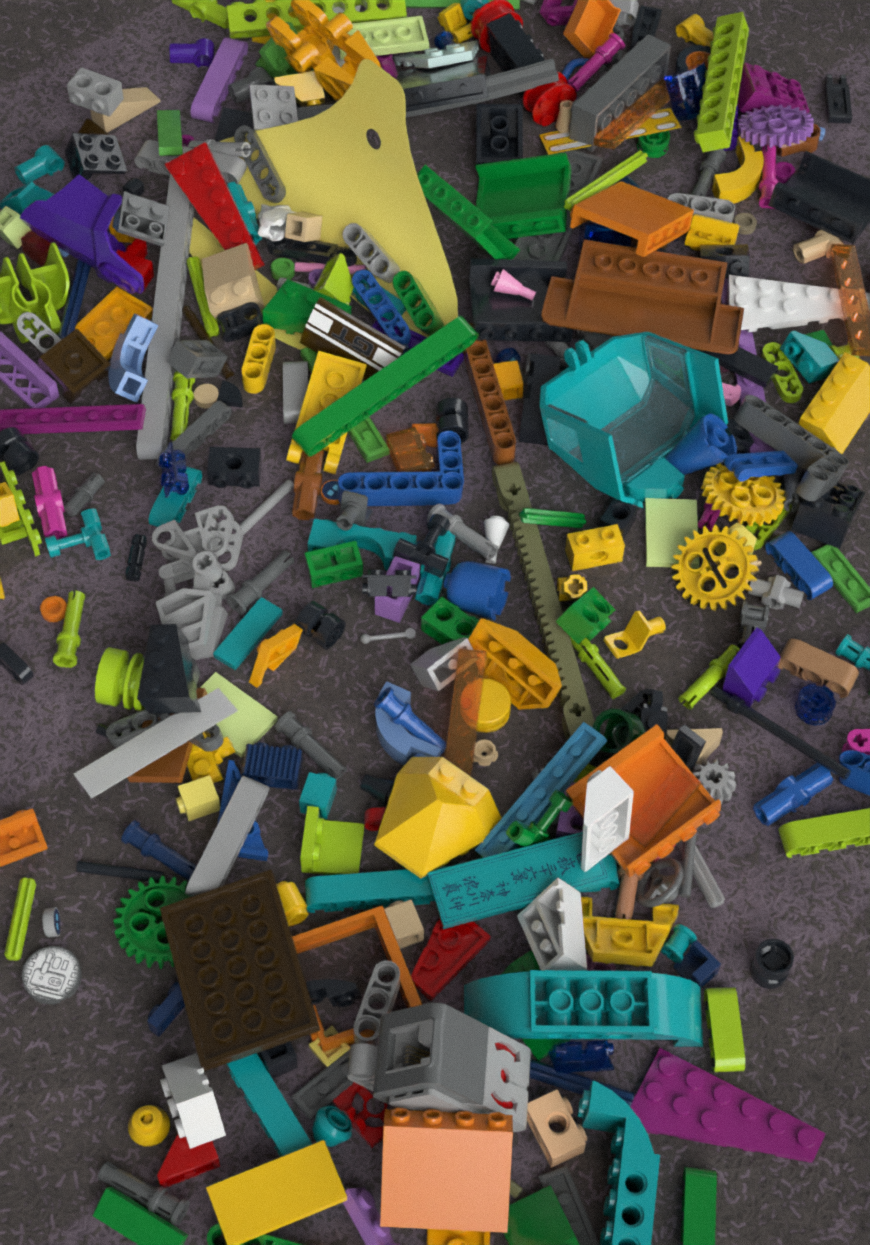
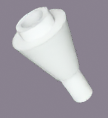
M491 516L484 521L485 536L488 541L497 545L499 549L509 528V523L503 517ZM497 553L494 558H491V560L486 559L485 562L495 564Z

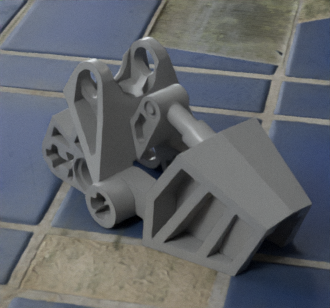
M222 505L196 512L197 528L183 532L178 523L173 520L157 527L152 534L153 544L162 550L164 558L171 562L159 569V575L164 580L166 592L164 598L156 601L161 623L177 624L188 639L190 654L195 660L213 657L228 613L222 607V599H226L228 595L235 592L234 582L225 571L233 569L238 562L243 531L240 525L234 521L232 513ZM221 514H223L226 520L217 523L215 519L220 518ZM166 531L171 533V539L167 540L164 544L158 543L157 540L160 533ZM224 552H230V561L225 564L219 563L218 557ZM194 578L193 589L182 588L176 591V583Z

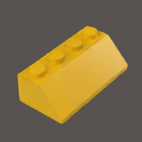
M845 352L799 420L798 425L829 446L836 448L841 454H843L870 413L869 364Z

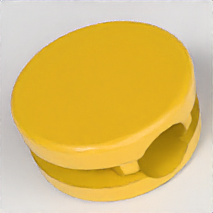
M479 679L465 687L460 698V714L468 727L478 732L487 733L496 731L507 723L511 712V697L504 685L492 679Z

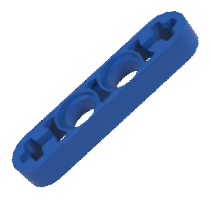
M368 270L357 271L352 277L353 286L386 336L402 345L408 344L412 336L409 327L375 277ZM364 279L368 283V290L360 283L361 280ZM374 295L382 296L381 301L377 304L369 302L370 298ZM387 312L394 314L390 321L381 320L382 315ZM395 326L403 333L402 337L396 335L394 331Z

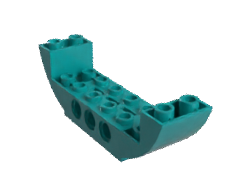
M530 970L529 972L490 976L464 985V1014L512 1039L673 1040V1047H703L700 986L685 978L652 973V971Z
M592 1081L589 1090H584L582 1098L579 1100L577 1117H582L583 1128L616 1133L612 1136L610 1153L615 1154V1157L613 1158L612 1165H609L607 1184L612 1185V1188L609 1191V1195L605 1197L603 1215L608 1216V1221H606L605 1228L601 1230L600 1245H651L660 1155L654 1154L649 1135L630 1106L612 1090L596 1081ZM626 1187L632 1189L634 1193L630 1192ZM623 1219H627L631 1225L626 1224Z

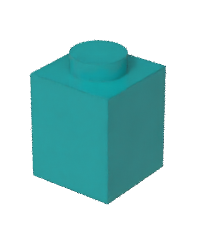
M309 772L299 800L300 813L306 814L307 806L319 807V818L327 820L337 791L336 779L326 773L315 774Z

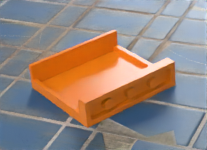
M621 181L575 204L570 213V218H572L570 228H575L588 220L638 239L636 254L645 257L689 232L694 209Z
M657 724L566 790V796L574 802L572 806L583 820L587 781L596 771L601 770L603 772L611 766L634 791L629 839L610 853L629 878L635 873L638 876L643 874L650 868V862L657 857L662 859L669 855L674 849L673 845L680 840L685 842L692 838L699 826L703 823L709 825L715 821L721 811V801L719 799L715 801L666 742L664 732Z
M406 1108L385 1109L380 1227L507 1233L513 1115H505L500 1112L480 1114L470 1111H459L457 1113L441 1112L436 1109H428L426 1111L408 1110Z

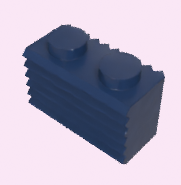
M257 742L253 745L246 744L241 776H246L273 788L298 790L303 762L302 750L291 745H284L279 748L277 746H269L263 742Z

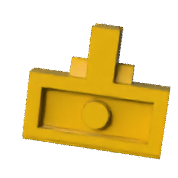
M225 737L223 744L214 751H204L193 744L187 763L192 781L209 775L213 784L223 780L218 765L223 762L222 758L235 753L234 746L228 737Z

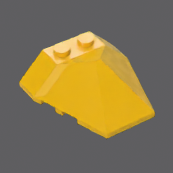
M411 757L396 775L374 846L421 879L427 876L428 872L436 871L448 864L453 858L459 855L463 856L471 848L483 843L486 836L502 818L489 789L443 757Z

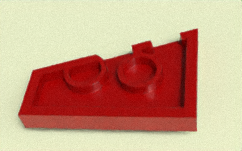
M439 918L411 974L415 987L432 1001L490 942L491 936L473 921L443 929Z

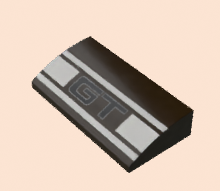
M321 297L318 299L299 342L316 353L321 351L367 364L363 376L364 381L402 356L406 348Z

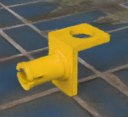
M638 610L634 612L624 631L605 636L603 640L613 655L619 659L641 651L649 636L664 632L665 622L661 617L646 620L641 611ZM621 640L625 642L627 649L617 648L614 641Z

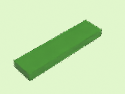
M157 110L159 155H182L180 110Z

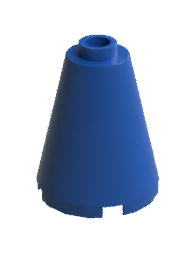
M708 414L701 417L666 455L665 459L682 474L686 475L725 462L728 456L737 454V445L733 434L728 436L725 429L728 426L725 422L714 414Z

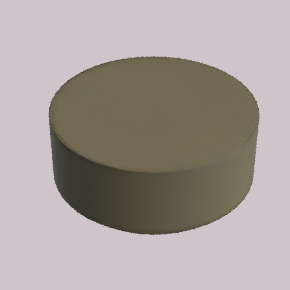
M740 213L734 217L733 223L740 226L738 233L746 235L755 231L757 220L749 213Z

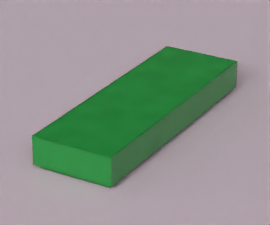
M111 1186L106 1188L93 1214V1217L138 1245H184L188 1237L187 1233Z

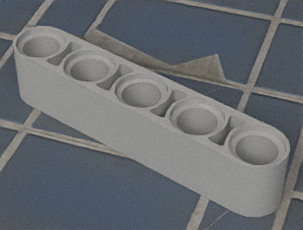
M147 140L139 150L134 162L140 169L143 167L149 169L148 171L170 176V172L165 164L180 155L160 156L159 143ZM182 146L183 154L193 149ZM212 152L226 184L230 182L239 184L247 169L246 162L237 156Z
M242 776L191 876L185 891L186 895L193 897L223 886L264 804L269 786Z

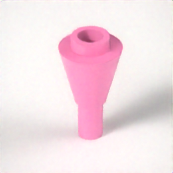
M504 269L502 273L496 272L491 283L495 287L494 292L520 295L531 301L536 294L535 291L522 286L518 280Z

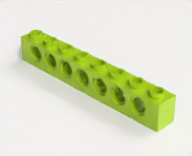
M256 0L251 4L234 2L227 6L229 35L232 39L271 36L266 27V23L270 20L267 18V15L270 13H275L284 22H292L297 33L306 26L302 25L298 18H292L289 15L290 12L294 11L291 7L292 0H275L273 2ZM310 0L326 14L329 21L337 15L333 11L336 7L344 10L343 14L349 18L352 24L407 18L405 0ZM380 3H384L387 5L388 8L386 10H381L377 7V5ZM358 5H362L366 8V10L364 12H359L355 9V7ZM248 15H253L256 20L248 22L244 18Z
M743 12L717 17L716 27H713L714 38L710 42L708 70L705 71L706 82L702 87L703 99L700 100L701 110L700 114L697 115L698 127L694 131L695 141L697 144H700L703 152L730 147L749 27Z

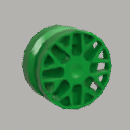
M669 131L639 136L637 143L638 151H640L639 148H642V152L647 153L649 158L664 156L669 148Z

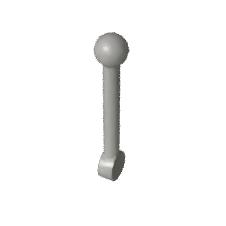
M408 628L405 632L371 636L362 634L360 640L363 644H367L374 640L401 637L412 639L415 637L416 632L413 628Z

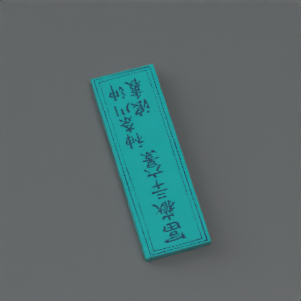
M583 832L428 872L427 878L443 929L527 907L557 878L579 892L610 885L611 879L604 859L600 860L586 872L581 869Z

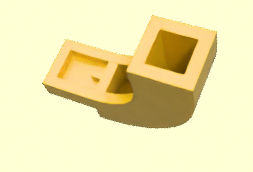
M740 136L737 140L735 153L741 167L734 172L714 175L712 192L715 198L729 200L733 204L748 198L756 190L760 182L764 162L762 151L755 152L754 146L750 145V142H745V138H740Z

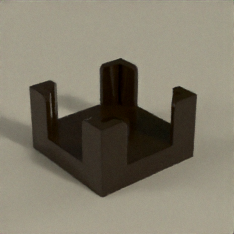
M75 329L41 355L38 361V366L46 374L49 372L64 388L63 397L70 404L81 396L82 390L97 379L100 382L108 376L111 366L78 329Z

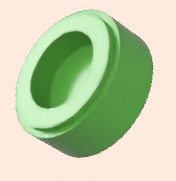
M278 258L271 264V275L276 280H279L281 277L290 280L295 275V265L290 259Z

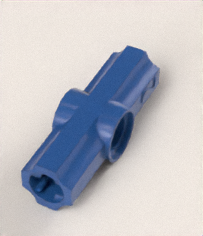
M816 763L796 777L793 775L787 777L775 788L774 792L754 804L753 810L756 817L762 824L769 826L790 811L793 813L797 812L796 808L801 805L806 806L814 795L832 784L834 779L830 774V770Z

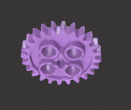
M770 105L768 108L761 106L760 110L753 108V112L746 111V115H741V119L738 120V134H740V138H745V142L752 141V145L760 143V147L769 145V148H772L774 145H777L780 148L783 144L791 146L792 142L799 144V140L806 141V137H811V133H813V117H811L810 113L806 114V110L799 111V107L791 109V105L786 108L782 105L778 107Z

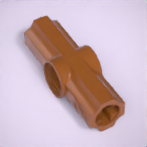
M302 450L299 471H296L295 497L292 509V516L298 518V520L309 521L315 517L317 498L321 495L320 486H322V466L324 460V451L322 450L311 457H308Z

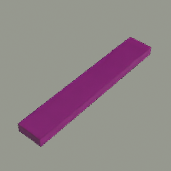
M144 404L6 409L0 410V432L9 427L18 428L22 434L143 430L146 408Z

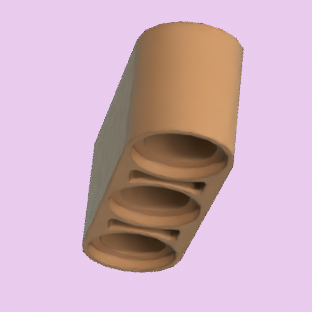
M789 639L780 654L779 669L791 671L790 674L805 681L808 679L814 682L815 686L830 693L832 691L840 694L839 697L841 698L848 696L859 675V671L852 664L798 639Z

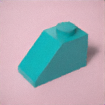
M662 457L628 483L625 494L641 502H645V498L676 499L684 489L685 475Z

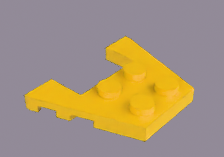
M581 897L585 948L593 962L652 967L677 919L679 905L661 904L652 907V921L594 917L592 916V898Z

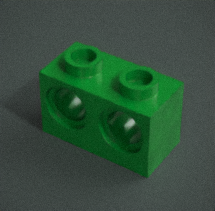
M357 541L305 553L306 567L312 588L362 577L363 563Z
M593 587L572 604L555 622L577 644H580L585 638L590 642L612 621L609 616L615 609Z
M441 597L421 617V631L443 645L463 637L469 639L479 620L474 616L467 615L458 606Z

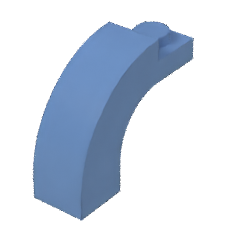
M135 313L125 333H120L111 356L108 378L109 385L116 394L138 402L148 382L142 374L143 358L159 325Z
M386 681L380 694L386 688L391 687L394 690V694L402 702H408L411 705L410 691ZM376 708V733L380 744L391 758L404 766L411 757H441V748L412 736L401 724L397 725L391 722V717L381 708Z

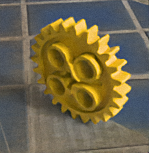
M717 464L716 468L711 467L709 472H706L701 487L703 489L702 496L707 497L705 502L713 504L711 509L720 510L719 516L728 515L730 522L734 518L738 519L739 525H742L743 521H747L749 526H752L754 522L762 526L764 521L770 524L772 519L776 520L778 515L781 514L785 505L784 501L786 500L783 497L785 491L780 489L781 483H773L775 480L774 476L750 477L748 480L740 482L734 476V471L728 470L722 464Z
M714 525L712 532H709L708 528L703 526V534L701 535L694 530L693 540L684 537L687 543L686 547L682 545L677 546L682 551V554L673 555L679 561V564L671 566L673 570L679 571L678 574L672 576L675 581H681L676 588L679 591L686 589L682 595L683 598L687 599L692 596L690 603L695 605L700 601V608L703 610L710 604L712 611H716L717 604H720L726 610L727 602L729 601L736 606L735 598L737 596L745 600L743 590H753L748 585V582L757 581L756 577L751 575V572L759 570L757 566L751 564L758 558L756 555H749L754 548L752 545L745 546L748 541L744 536L737 540L739 537L737 530L729 535V528L727 526L720 532L717 525ZM721 544L726 545V552L722 556H715V548ZM704 548L708 549L712 560L718 565V571L727 584L726 588L722 587L717 575L712 571V566L703 552ZM697 557L703 558L702 566L698 569H692V561ZM731 567L739 568L737 577L733 579L727 578V571ZM715 580V588L710 592H705L703 589L705 582Z

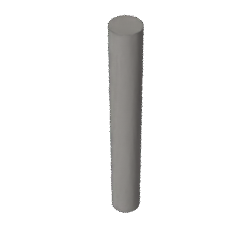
M287 479L240 524L243 535L294 488L291 480Z

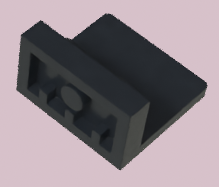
M72 133L64 152L73 179L79 174L88 180L91 178L92 173H126L127 168L115 135Z

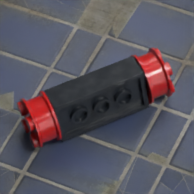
M493 0L474 12L470 25L471 33L479 40L482 49L490 53L503 72L545 61L542 51L539 48L536 49L529 34L526 35L523 31V20L519 14L514 12L510 2L507 0ZM557 72L559 81L518 92L523 99L524 107L527 111L532 112V118L539 125L548 126L557 121L560 103L565 100L574 102L577 99L575 89L568 85L566 77L560 72Z

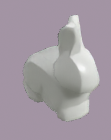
M261 204V211L257 215L260 227L258 235L271 241L282 240L285 237L287 214L297 212L292 211L288 205L268 206Z

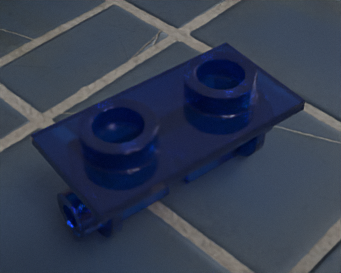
M172 442L169 443L166 450L162 451L159 456V466L162 468L161 485L164 486L165 498H168L171 491L177 492L179 495H185L189 490L188 475L185 473L187 471L185 454L181 450H173Z
M607 1040L587 1041L585 1050H582L581 1041L559 1042L558 1045H553V1051L548 1052L556 1073L614 1070L609 1055L614 1053V1046L612 1042L608 1043Z

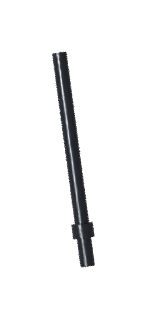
M717 686L711 691V696L726 704V708L735 714L740 713L842 779L846 780L850 776L851 770L746 705L745 700L737 695L732 696Z

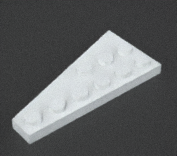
M729 275L727 280V305L744 308L741 330H747L748 332H756L758 328L763 327L780 329L804 326L811 321H818L820 324L828 323L829 319L835 318L844 321L870 316V293Z

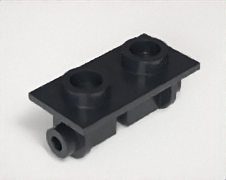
M368 570V575H362L363 579H368V583L362 584V594H368V597H387V587H392V597L411 598V595H416V584H411V579H417V575H411V570H395V575H384V570Z

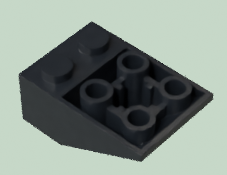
M838 482L837 485L816 501H808L803 498L791 530L840 549L866 492L860 491L854 485H844Z

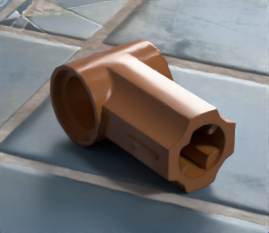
M813 124L811 137H806V141L799 140V144L792 142L791 146L783 144L780 148L774 145L776 146V154L778 157H784L801 151H808L810 153L816 151L821 132L818 125Z

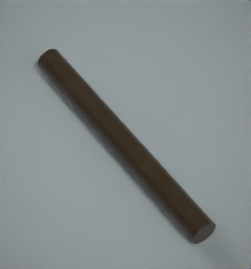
M189 306L183 307L182 313L199 339L208 340L215 345ZM225 361L221 372L227 379L234 376V372Z

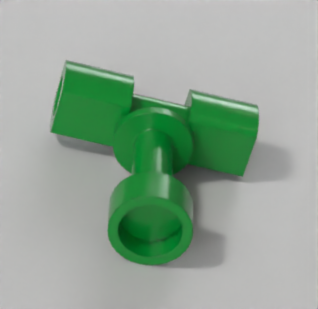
M555 789L549 797V801L552 804L538 823L531 821L530 826H527L519 821H514L508 827L506 835L513 842L523 847L553 840L547 831L548 827L561 810L567 813L574 802L564 793Z

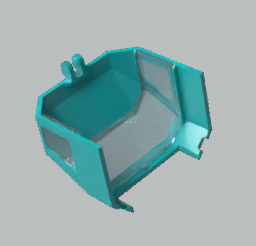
M651 332L614 336L591 352L587 343L579 340L575 344L576 351L568 348L564 352L565 362L569 367L541 386L540 411L549 449L553 450L595 489L620 501L643 508L641 501L625 494L628 483L662 457L665 458L701 417L714 414L725 422L726 425L728 424L718 358Z

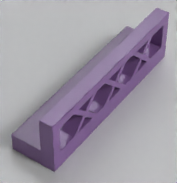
M0 331V367L1 364L14 367L13 373H2L0 371V380L30 408H44L59 397L57 383ZM16 379H27L29 386L17 387L15 385ZM31 393H42L46 398L35 404L31 400Z

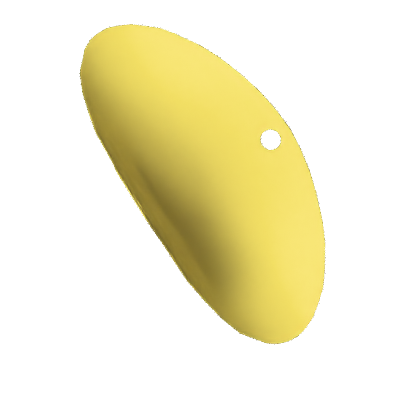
M363 59L358 66L354 81L349 89L329 109L308 119L256 130L286 189V195L281 202L272 203L263 197L247 166L239 184L244 191L247 201L252 202L257 219V215L261 211V204L268 206L288 205L294 212L323 216L320 240L316 241L338 244V247L344 248L349 246L343 239V230L347 225L356 223L372 234L398 264L400 271L410 272L421 282L442 318L444 326L458 317L457 295L451 272L419 183L409 147L406 129L405 94L402 86L394 77L373 61ZM373 129L378 133L381 140L379 149H374L369 145L366 137L367 130ZM234 137L224 139L220 142H235ZM255 150L252 153V161L258 158L259 150ZM264 168L261 171V179L266 178L268 175V168ZM269 184V186L272 187L273 192H274V190H275L276 188L273 187L271 184ZM193 218L190 253L192 257L197 256L203 270V258L225 250L214 234L197 219ZM357 256V262L354 265H365ZM255 270L264 307H266L277 293V287ZM372 274L381 287L400 299L393 287V282H384ZM410 282L405 285V288L409 286ZM421 300L416 303L415 307L421 303ZM406 310L403 313L402 318L408 325L409 329L425 337H429L419 328H417L412 318L410 317L408 311ZM257 315L251 316L249 320L254 319ZM432 319L427 322L426 326L431 324ZM274 329L276 339L299 350L307 348L299 343L303 333L294 332V335L286 334V330Z

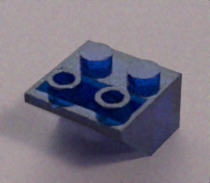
M705 62L664 76L673 112L678 121L690 120L700 114V100L703 99L702 87L706 82L705 71L707 69Z

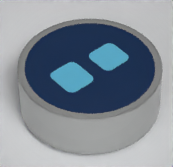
M57 907L46 908L42 915L44 933L48 938L60 936L59 911Z

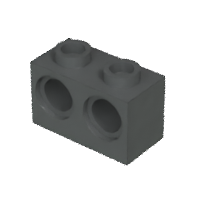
M177 340L171 348V354L167 362L186 378H209L219 375L228 356L208 340Z

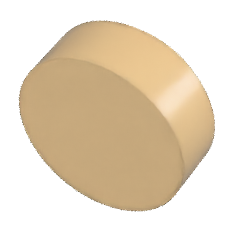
M211 384L198 386L194 391L195 403L201 408H210L217 402L218 389Z

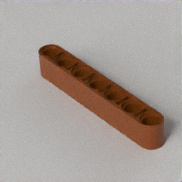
M476 340L462 353L464 354L465 366L494 462L498 465L513 463L515 460L516 438L487 342L486 340Z

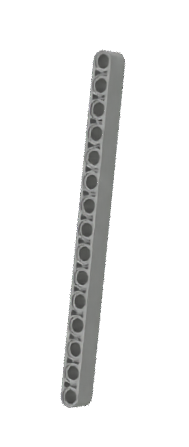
M171 174L166 205L170 206L165 244L163 247L161 246L152 315V322L159 326L148 347L145 378L148 382L143 390L141 403L145 405L146 414L143 430H138L136 445L139 460L158 459L168 445L173 401L171 394L174 390L175 382L173 381V375L176 369L167 360L171 354V348L177 340H180L182 308L184 305L188 270L187 259L190 253L195 207Z

